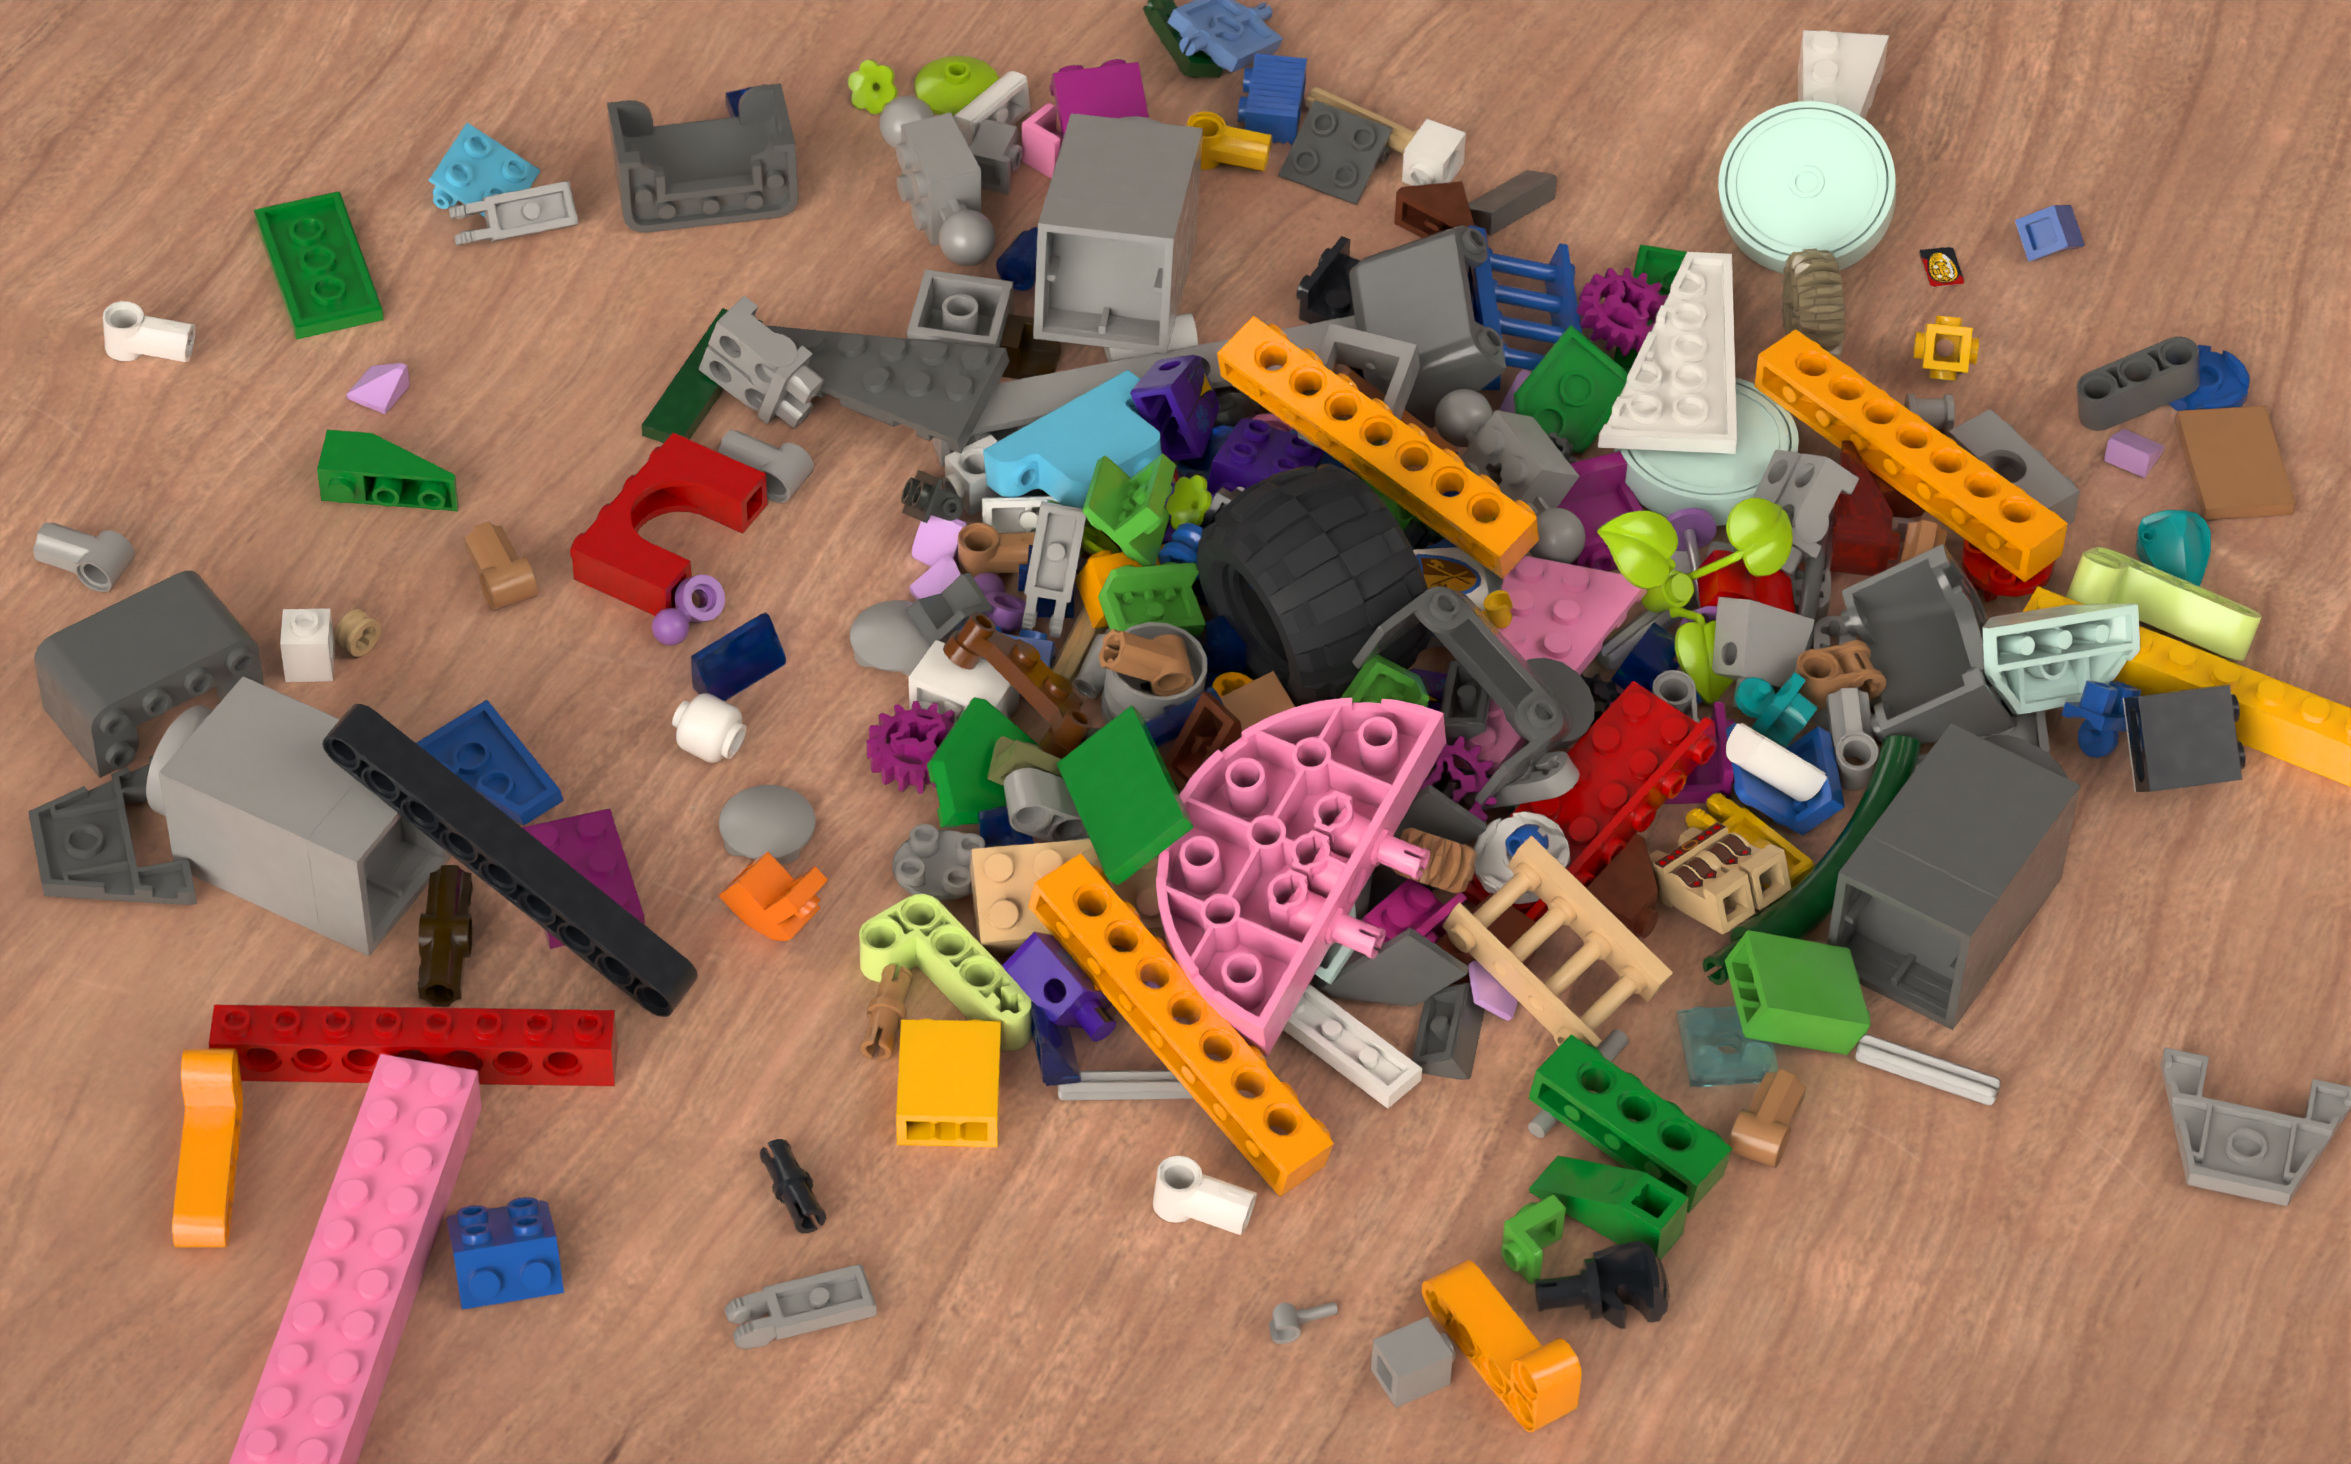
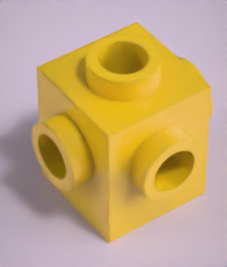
M1936 316L1935 324L1927 323L1924 325V332L1915 333L1913 358L1921 359L1920 368L1930 369L1929 378L1956 381L1957 372L1968 373L1969 364L1976 365L1979 338L1972 337L1973 328L1962 327L1963 318ZM1943 339L1949 340L1953 345V351L1947 357L1940 356L1936 351L1937 343Z

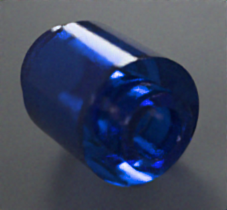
M1038 227L1022 231L997 259L996 268L1000 279L1012 281L1013 289L1026 291L1031 289L1036 283Z

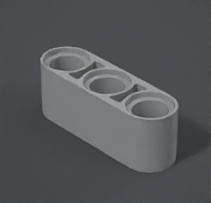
M1021 768L1011 772L1005 778L1004 792L1009 821L1013 829L1048 842L1089 838L1062 777L1038 769Z

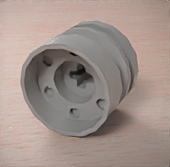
M1147 622L1131 626L1124 632L1150 640L1166 634L1181 637L1186 645L1194 685L1183 693L1168 697L1157 696L1152 691L1149 681L1106 669V679L1101 699V716L1105 724H1108L1131 705L1142 715L1149 732L1192 712L1204 691L1207 675V656L1200 642L1186 630L1168 623Z

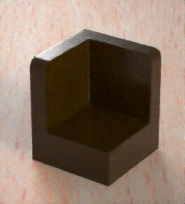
M1008 314L1000 348H1006L1009 363L1002 377L1024 379L1055 373L1061 342L1033 339L1034 318Z

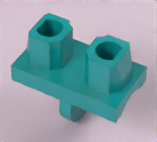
M1796 672L1792 674L1776 694L1768 682L1755 677L1745 679L1735 691V702L1738 708L1747 716L1758 718L1750 728L1783 748L1788 746L1794 736L1804 728L1818 709L1816 705L1798 692L1806 680Z

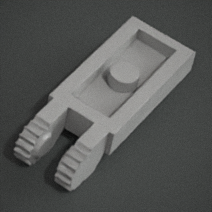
M569 181L483 197L482 201L448 208L450 218L456 219L468 218L471 215L484 212L488 227L480 230H466L454 235L456 245L476 243L488 239L491 242L579 224Z
M1041 501L1024 594L1027 595L1021 630H1032L1035 627L1038 597L1056 600L1054 614L1051 615L1049 630L1050 637H1061L1066 604L1071 602L1086 521L1082 508Z
M860 1264L763 1287V1291L733 1299L731 1302H728V1305H725L726 1309H724L729 1322L731 1321L732 1324L742 1323L741 1326L736 1327L733 1338L736 1346L745 1350L766 1346L775 1337L779 1340L877 1316L876 1303L863 1265ZM766 1312H768L769 1317L761 1318Z

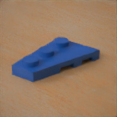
M488 700L483 701L416 743L509 818L523 826L564 801L558 786Z

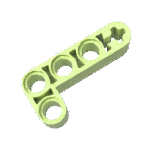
M2095 547L2083 552L2066 595L2067 598L2085 605L2138 604L2140 621L2219 655L2239 661L2245 660L2262 618L2258 612L2129 556L2103 547Z
M926 894L909 896L869 919L861 926L859 931L860 969L864 976L870 980L880 982L882 970L887 965H896L893 979L898 977L901 966L909 970L917 966L968 1020L1001 1021V1050L1015 1051L1029 1043L1032 1036L1031 999L1000 963L936 898Z

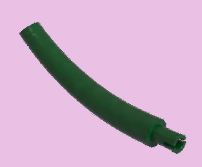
M1891 735L1884 738L1867 788L1853 815L1836 841L1821 860L1792 890L1731 931V943L1703 960L1704 972L1709 971L1715 966H1721V968L1707 976L1710 981L1716 985H1723L1728 981L1729 976L1725 959L1747 930L1802 940L1832 913L1839 871L1914 773L1921 749V742L1919 740L1903 735Z

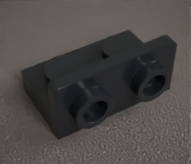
M1341 236L1332 249L1326 248L1319 259L1317 268L1311 275H1305L1302 278L1296 293V298L1300 300L1299 320L1312 324L1355 315L1349 271L1360 260L1350 257L1351 240L1349 238Z

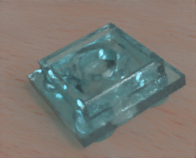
M1736 1006L1717 1008L1694 1007L1687 1010H1677L1676 1018L1690 1087L1761 1083L1766 1072L1773 1073L1779 1070L1773 1042L1744 1038ZM1730 1046L1738 1052L1725 1054L1717 1047Z

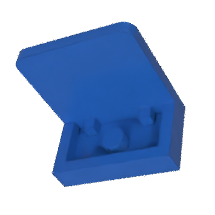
M1733 723L1726 728L1727 740L1737 723ZM1819 726L1785 748L1826 773L1827 779L1819 792L1807 801L1793 799L1732 762L1735 779L1734 790L1741 802L1747 806H1753L1770 816L1777 824L1785 825L1802 836L1845 807L1831 733Z
M522 1197L510 1201L507 1206L491 1209L480 1205L467 1206L458 1210L456 1214L447 1217L462 1310L564 1293L557 1237L548 1202L538 1201L532 1197Z

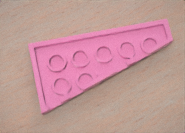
M1524 556L1504 577L1501 590L1506 591L1512 601L1513 607L1510 609L1512 621L1508 627L1498 630L1526 661L1535 658H1549L1563 662L1581 675L1602 649L1603 641L1614 628L1618 629L1627 618V611L1635 602L1642 600L1648 589L1635 587L1622 574ZM1492 699L1486 731L1464 741L1463 749L1469 752L1473 747L1479 745L1481 751L1477 756V760L1480 763L1492 760L1494 765L1485 773L1494 775L1505 761L1524 746L1527 740L1516 733L1506 720L1504 711ZM1453 756L1456 768L1473 771L1466 762Z

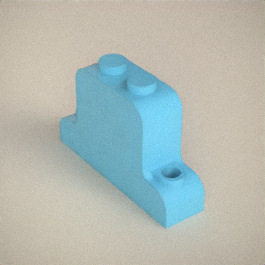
M1126 370L984 449L987 486L1000 496L1010 498L1024 495L1034 489H1041L1061 505L1083 509L1096 463L1104 455L1111 459L1129 477L1134 476L1162 454L1159 431L1141 418L1130 394L1134 386L1140 381V378Z

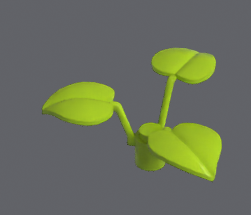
M1762 498L1742 500L1728 514L1726 532L1730 543L1737 549L1735 553L1685 574L1681 571L1673 570L1676 567V563L1670 557L1677 549L1678 537L1672 524L1661 514L1653 511L1629 512L1611 519L1597 530V533L1608 546L1616 566L1626 580L1637 588L1648 589L1646 595L1641 600L1646 609L1654 613L1669 610L1672 618L1683 617L1694 621L1682 624L1677 629L1675 651L1682 671L1693 679L1695 689L1706 705L1716 702L1733 682V679L1716 675L1712 669L1716 620L1705 623L1702 614L1684 609L1683 606L1690 601L1694 593L1693 580L1733 564L1742 558L1748 571L1756 577L1773 574L1786 563L1793 542V532L1786 511L1782 509V506Z

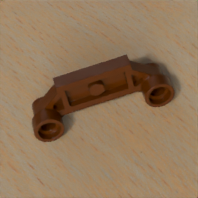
M979 612L972 613L962 629L955 630L944 645L943 651L948 659L964 669H974L981 658H985L1049 722L1050 728L1039 742V747L1042 751L1063 759L1081 745L1080 742L1092 727L1091 719L1080 708L1084 702L1072 691V685L1066 678L1054 673L1040 659V653L1034 646L1021 639L1015 640L997 631L994 622Z

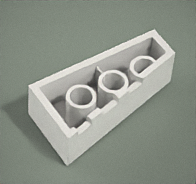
M1803 30L1798 65V102L1819 101L1835 104L1865 119L1875 98L1878 83H1880L1884 73L1889 35Z

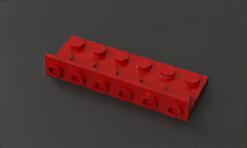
M1632 681L1589 728L1585 735L1567 752L1580 773L1579 780L1574 787L1556 798L1522 803L1513 813L1530 812L1541 814L1559 825L1569 845L1571 865L1567 870L1587 888L1621 849L1626 848V844L1637 832L1642 833L1649 828L1660 806L1668 798L1673 799L1682 791L1688 775L1698 764L1703 766L1711 759L1717 748L1715 722L1705 716L1698 723L1635 681ZM1474 871L1472 881L1469 880L1466 891L1462 892L1467 897V900L1476 906L1490 894L1478 880L1476 871ZM1541 899L1536 902L1513 903L1511 905L1535 922L1549 911L1548 906Z

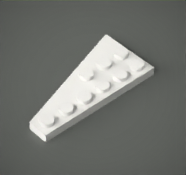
M1686 253L1672 282L1670 294L1665 304L1661 305L1656 316V323L1652 331L1648 332L1627 376V382L1620 397H1617L1612 407L1610 419L1607 425L1604 424L1599 434L1598 448L1736 454L1737 418L1732 254Z

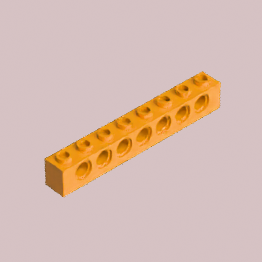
M1252 316L1217 352L1222 378L1501 579L1539 541L1537 516L1529 505L1521 500H1511L1501 492L1498 485L1490 477L1484 474L1476 475L1465 467L1464 462L1455 452L1447 448L1441 450L1429 441L1426 433L1413 423L1406 425L1394 416L1386 403L1378 398H1373L1372 400L1359 391L1357 385L1347 375L1343 373L1336 375L1324 366L1322 360L1308 348L1301 350L1291 343L1287 335L1275 324L1269 323L1266 325L1255 316ZM1273 365H1281V366H1283L1282 368H1280V369H1278V370H1268V369H1267V368H1269L1270 366H1273ZM1307 390L1318 391L1313 395H1302ZM1342 415L1353 416L1351 419L1345 421L1336 419ZM1378 440L1388 441L1387 444L1382 446L1372 445L1373 442ZM1414 465L1424 467L1419 471L1406 470L1407 468ZM1447 491L1460 492L1458 495L1454 497H1445L1442 495ZM1485 516H1491L1496 518L1494 521L1489 523H1482L1477 521L1478 519Z
M1795 329L1758 354L1755 388L2022 581L2026 582L2062 556L2068 523L2060 518L2057 513L2043 506L2025 493L2022 488L2012 484L1991 469L1987 463L1977 459L1959 446L1953 439L1945 436L1924 421L1918 414L1911 412L1890 397L1887 392L1876 387L1858 374L1852 367L1844 364L1827 352L1817 342L1810 340Z
M1080 853L1035 882L1028 905L1030 910L1279 1197L1325 1167L1334 1145L1327 1127L1319 1119L1312 1118L1299 1103L1298 1096L1293 1088L1284 1081L1280 1082L1267 1067L1266 1060L1260 1050L1253 1045H1248L1232 1025L1200 995L1182 968L1172 958L1167 944L1161 938L1154 937L1142 924L1134 906L1128 901L1121 900L1110 887L1105 873L1098 866L1091 865ZM1081 910H1090L1098 916H1088L1081 912ZM1112 946H1122L1129 952L1117 951ZM1143 982H1154L1157 985H1159L1160 988L1148 987ZM1175 1018H1185L1189 1020L1192 1024H1181L1178 1021H1176ZM1206 1054H1216L1224 1061H1214ZM1238 1090L1249 1091L1252 1094H1254L1256 1098L1244 1097L1238 1092ZM1270 1127H1280L1288 1134H1277Z

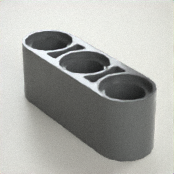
M2186 337L2169 338L2081 376L2077 382L2078 415L2081 424L2091 430L2101 431L2109 429L2196 391L2200 384L2199 349L2197 344Z

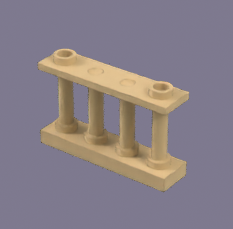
M1531 836L1517 849L1507 865L1513 872V877L1473 915L1461 903L1456 905L1442 927L1448 932V937L1456 948L1462 952L1469 953L1554 1035V1040L1558 1047L1572 1034L1583 1043L1598 1048L1602 1040L1593 1031L1633 993L1639 994L1644 1000L1649 1002L1663 988L1673 972ZM1526 891L1534 892L1548 906L1549 911L1507 949L1487 928ZM1560 926H1569L1583 939L1584 945L1550 978L1542 983L1522 962ZM1597 959L1604 960L1619 974V980L1578 1018L1558 996Z

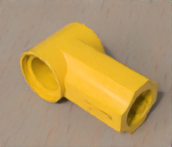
M1197 112L1189 117L1187 127L1203 128L1200 169L1208 170L1215 168L1220 163L1266 171L1272 145V135L1226 126L1224 119L1213 112Z

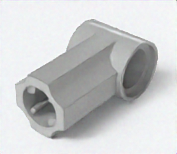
M730 429L722 438L718 450L719 453L766 473L767 498L777 503L787 502L814 470L812 458L800 446L793 443H784L780 448H777L738 430L733 431Z
M45 522L37 532L36 543L33 547L35 560L76 573L83 584L98 592H108L135 557L133 546L121 534L105 530L96 537L54 522L51 524Z
M1841 688L1839 691L1828 694L1826 697L1829 732L1831 733L1841 787L1846 790L1855 791L1868 785L1878 759L1879 749L1873 739L1868 692H1862L1858 688ZM1850 756L1857 757L1865 764L1860 766L1851 765L1844 758Z

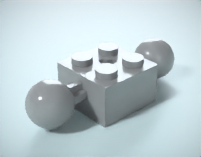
M900 96L891 100L881 113L879 126L885 141L896 149L897 159L902 169V175L897 177L898 192L903 202L909 201L917 230H924L932 246L940 244L944 255L953 263L960 266H975L982 263L990 256L994 249L996 234L990 220L981 213V168L951 112L934 116L929 105L914 96Z
M1458 389L1445 395L1440 400L1435 411V426L1438 433L1451 445L1469 447L1461 458L1465 467L1478 476L1480 474L1487 475L1498 485L1504 495L1513 501L1521 500L1532 508L1537 516L1539 541L1531 548V555L1536 558L1566 564L1575 561L1585 546V529L1575 514L1557 507L1579 478V475L1534 417L1495 410L1492 413L1491 406L1485 397L1470 389Z

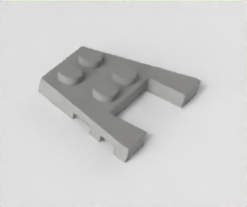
M2164 1047L2161 1070L2187 1185L2288 1206L2350 1112L2351 1087L2313 1079L2309 1091L2305 1119L2202 1096L2208 1056Z

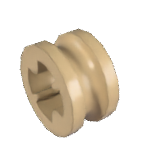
M362 609L352 610L337 625L334 634L335 642L339 646L347 648V651L353 656H363L376 645L381 634V624L374 618H369Z

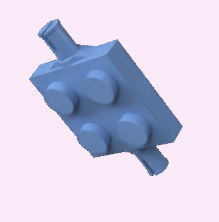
M1193 0L1174 9L1167 22L1180 32L1183 38L1179 44L1182 53L1186 51L1185 55L1190 56L1197 51H1204L1212 57L1213 62L1217 66L1231 73L1254 63L1255 53L1271 55L1277 52L1283 40L1280 35L1269 28L1264 22L1272 17V9L1270 6L1266 7L1267 3H1260L1253 8H1247L1235 0Z

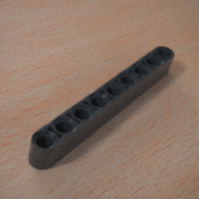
M353 704L323 739V749L333 762L647 1011L660 1017L671 1015L698 978L697 970L686 957L372 708L363 704Z

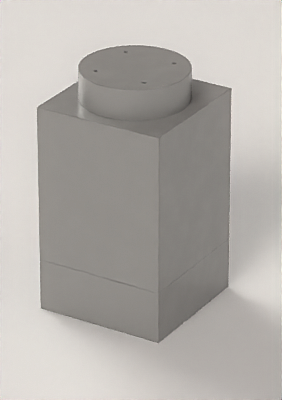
M1071 113L1038 222L1033 339L1167 354L1196 243L1203 128L1162 124L1156 120L1138 116L1117 119Z
M244 676L214 710L197 705L184 711L170 725L162 737L152 758L146 783V796L150 808L154 812L166 817L173 861L188 859L192 876L370 956L427 887L430 873L440 869L441 865H445L450 859V854L327 756L322 745L323 739L340 719Z

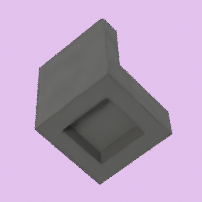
M970 573L960 575L942 593L918 599L907 609L930 647L935 640L946 644L955 630H960L972 613L979 612L987 616L993 610Z

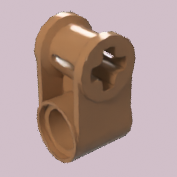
M1852 640L1841 645L1804 651L1798 656L1795 672L1806 680L1798 692L1818 707L1816 712L1827 709V695L1835 693L1841 688L1860 687V691L1868 692V698L1871 701L1884 691L1886 678L1880 670L1874 668L1870 660L1871 650L1861 640Z

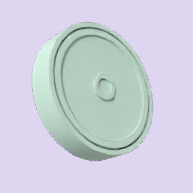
M1799 101L1767 110L1755 117L1739 131L1723 157L1719 173V196L1724 223L1737 246L1753 261L1770 270L1784 274L1783 269L1786 265V260L1792 252H1802L1803 249L1815 248L1818 251L1828 250L1836 258V263L1839 265V271L1857 263L1871 252L1883 238L1891 223L1896 204V178L1891 153L1881 135L1869 122L1844 107L1819 101Z
M1735 377L1736 454L1614 448V452L1621 451L1628 463L1625 483L1633 491L1638 502L1649 510L1667 518L1676 511L1697 508L1709 512L1714 517L1716 526L1726 525L1731 509L1742 500L1754 497L1775 449L1798 453V431L1791 414L1755 388V384Z

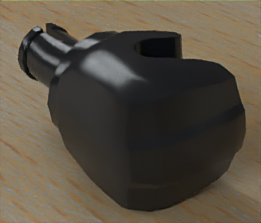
M1641 1241L1618 1244L1594 1252L1593 1258L1583 1260L1584 1269H1580V1275L1534 1279L1538 1312L1584 1305V1309L1589 1310L1591 1319L1603 1317L1621 1329H1624L1626 1324L1624 1304L1631 1305L1644 1316L1647 1322L1653 1323L1661 1321L1663 1315L1667 1312L1670 1299L1669 1283L1663 1264L1659 1257L1654 1254L1652 1248Z

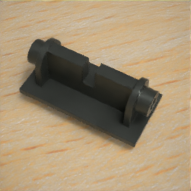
M920 470L917 471L915 478L910 477L901 496V503L905 504L902 513L925 523L928 522L930 515L947 521L956 520L962 514L964 506L962 499L958 495L941 489L943 479Z

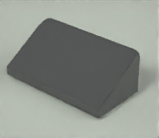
M1530 170L1522 172L1468 203L1473 222L1478 227L1485 228L1489 236L1493 235L1555 199L1557 177L1550 173Z
M1459 661L1449 662L1440 712L1444 713L1447 745L1451 746L1454 745L1459 736L1464 737V741L1486 731L1492 700L1490 695Z
M1470 983L1445 987L1424 1002L1412 1061L1422 1068L1423 1074L1459 1080L1471 1078L1485 1009L1474 1003Z

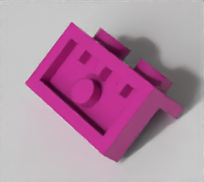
M1408 878L1366 914L1361 921L1385 929L1386 935L1383 944L1408 928H1412L1435 944L1440 939L1437 934L1442 937L1447 933L1442 926L1453 908L1459 903L1463 905L1467 897L1463 893H1458L1443 905L1428 888L1422 886L1418 881Z

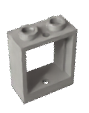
M1330 323L1317 355L1322 360L1324 366L1332 370L1334 363L1392 377L1383 402L1389 406L1394 416L1401 420L1420 369L1417 345ZM1307 390L1302 395H1313L1318 391ZM1343 417L1336 418L1337 420L1341 421L1349 420ZM1297 432L1298 438L1303 439L1305 442L1312 446L1318 447L1313 442L1304 437L1302 434ZM1378 440L1373 442L1372 445L1382 446L1387 444L1388 441Z

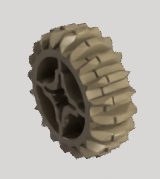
M1817 248L1803 249L1802 252H1792L1786 260V265L1783 269L1784 278L1782 280L1783 292L1781 297L1783 308L1781 311L1783 313L1785 336L1796 329L1810 340L1817 342L1834 357L1840 359L1843 351V340L1845 339L1844 325L1846 323L1844 319L1845 306L1842 277L1839 275V265L1836 263V258L1828 250L1818 251Z

